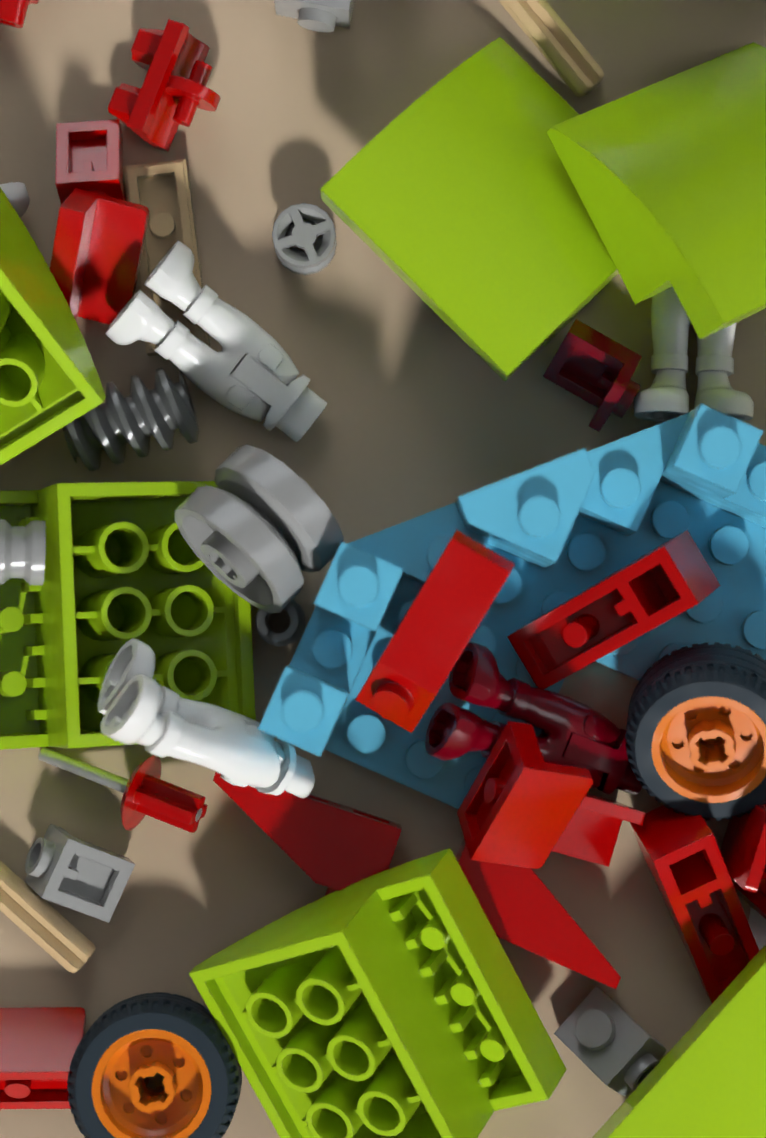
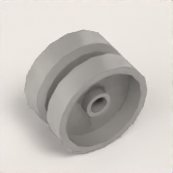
M250 445L238 447L216 469L215 483L217 488L208 485L198 487L175 510V522L182 537L196 556L227 587L254 607L268 613H280L302 590L304 584L302 571L309 573L320 571L336 555L344 538L338 522L327 505L299 475L268 452Z

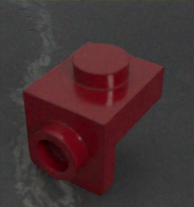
M575 319L542 377L597 407L588 426L600 432L611 413L621 419L623 418L639 391L641 385L631 380L642 356Z

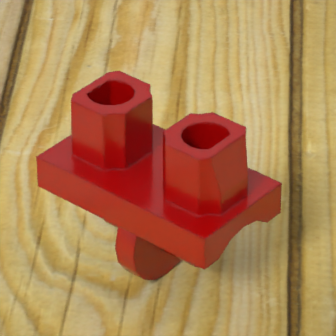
M168 19L164 30L139 29L131 51L132 60L139 67L148 70L142 87L138 88L122 83L115 88L108 106V112L116 119H119L121 123L129 127L152 147L169 152L179 124L190 127L197 108L206 111H216L221 99L216 92L206 87L213 70L211 65L205 63L210 48L193 37L188 32L189 27L186 24Z

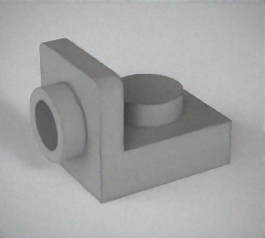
M51 824L44 838H38L29 850L25 863V872L27 873L25 882L45 900L109 923L135 863L128 857L73 837L63 828Z

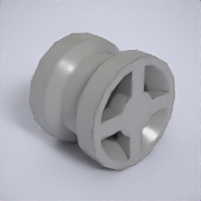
M307 203L291 205L282 211L274 222L272 238L276 256L282 265L291 272L302 275L318 273L326 268L335 256L337 242L334 223L327 212L318 206ZM297 246L298 248L304 249L305 251L299 250L296 247L290 249V247Z
M0 519V584H4L10 578H21L29 585L43 586L46 551L45 521L32 520L25 527L11 526L5 519Z

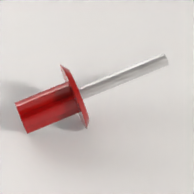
M43 747L39 752L38 759L122 792L120 813L123 827L126 830L134 829L143 820L145 815L194 833L198 828L200 819L205 817L208 806L204 804L206 797L161 780V760L157 755H152L141 762L132 773L130 779H126L47 747Z

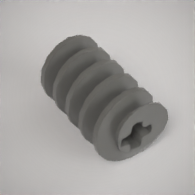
M163 368L156 369L154 389L148 390L138 375L131 376L130 396L127 397L121 394L113 381L106 383L105 403L98 405L62 427L69 451L75 463H77V457H79L89 471L99 470L102 450L106 452L114 464L118 465L124 463L126 443L130 444L139 457H146L150 451V436H154L163 450L167 451L173 449L175 429H178L190 444L197 442L199 433L195 409L184 374L180 371L179 382L173 383Z

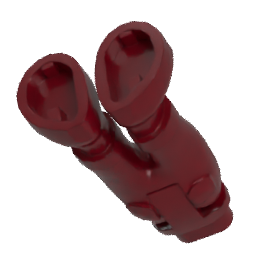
M474 642L467 644L449 675V688L453 696L474 705L496 709L503 716L519 719L540 728L541 734L536 737L545 762L589 769L593 778L591 788H597L606 794L612 793L615 789L632 795H637L641 791L640 781L637 780L628 760L625 729H619L597 710L570 697L553 691L531 687L528 683L514 677L507 680L499 672L497 661L493 653L486 646ZM444 703L435 711L430 720L425 738V749L427 754L443 761L456 759L469 751H481L482 757L488 758L506 724L499 721L490 722L468 709L452 703Z

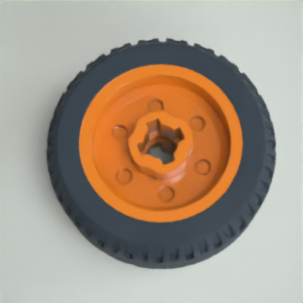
M708 642L703 644L696 643L690 648L684 646L679 650L676 649L671 652V655L666 654L644 673L636 685L629 703L625 739L626 752L637 780L640 781L641 786L651 797H655L658 803H662L668 809L673 808V811L676 813L682 812L685 815L693 816L701 815L705 820L716 818V821L727 818V820L732 819L733 816L742 817L745 813L750 814L756 805L766 804V659L764 660L758 654L753 655L748 649L745 650L740 646L734 648L727 643L720 644L715 642L714 645H709Z
M163 992L145 993L132 996L115 1004L105 1011L86 1032L78 1044L69 1069L72 1071V1074H68V1099L74 1121L85 1138H222L233 1119L242 1085V1071L229 1043L220 1031L208 1008L190 998L177 994ZM157 1072L164 1076L162 1081L164 1086H157L153 1090L147 1086L149 1083L148 1077L154 1076Z

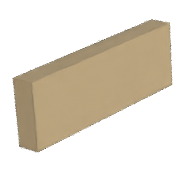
M186 159L123 166L127 201L144 205L149 209V218L137 278L138 291L141 290L174 322H181L190 330V333L210 347L209 334L183 316V311L170 301L161 298L144 285L146 279L165 254L177 241H180L189 247L194 254L193 274L199 286L203 288ZM145 341L146 354L148 356L159 355L154 351L157 345Z

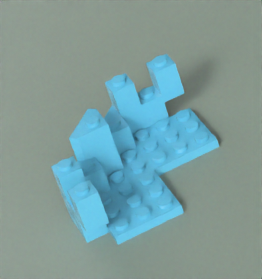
M701 403L689 413L590 451H586L583 448L458 496L452 504L347 544L341 541L315 599V609L290 665L286 666L258 729L319 757L324 750H327L459 809L487 758L482 757L481 751H469L456 759L446 761L427 754L425 738L430 720L435 711L444 703H452L468 709L490 722L499 721L507 724L508 721L526 722L503 716L496 709L474 705L456 698L449 688V675L412 733L381 717L375 711L355 700L456 530L515 564L512 572L469 641L486 646L493 653L499 672L507 680L514 677L528 683L531 687L537 688L507 638L508 635L686 530L690 533L721 586L699 604L595 662L639 681L650 667H653L657 660H660L666 654L671 655V652L676 649L679 650L684 646L690 648L696 643L703 644L708 642L709 645H714L715 642H719L720 644H730L734 648L740 646L745 650H750L753 655H760L765 660L766 446L759 443L763 430ZM565 678L544 690L559 693ZM533 726L536 736H539L541 729Z

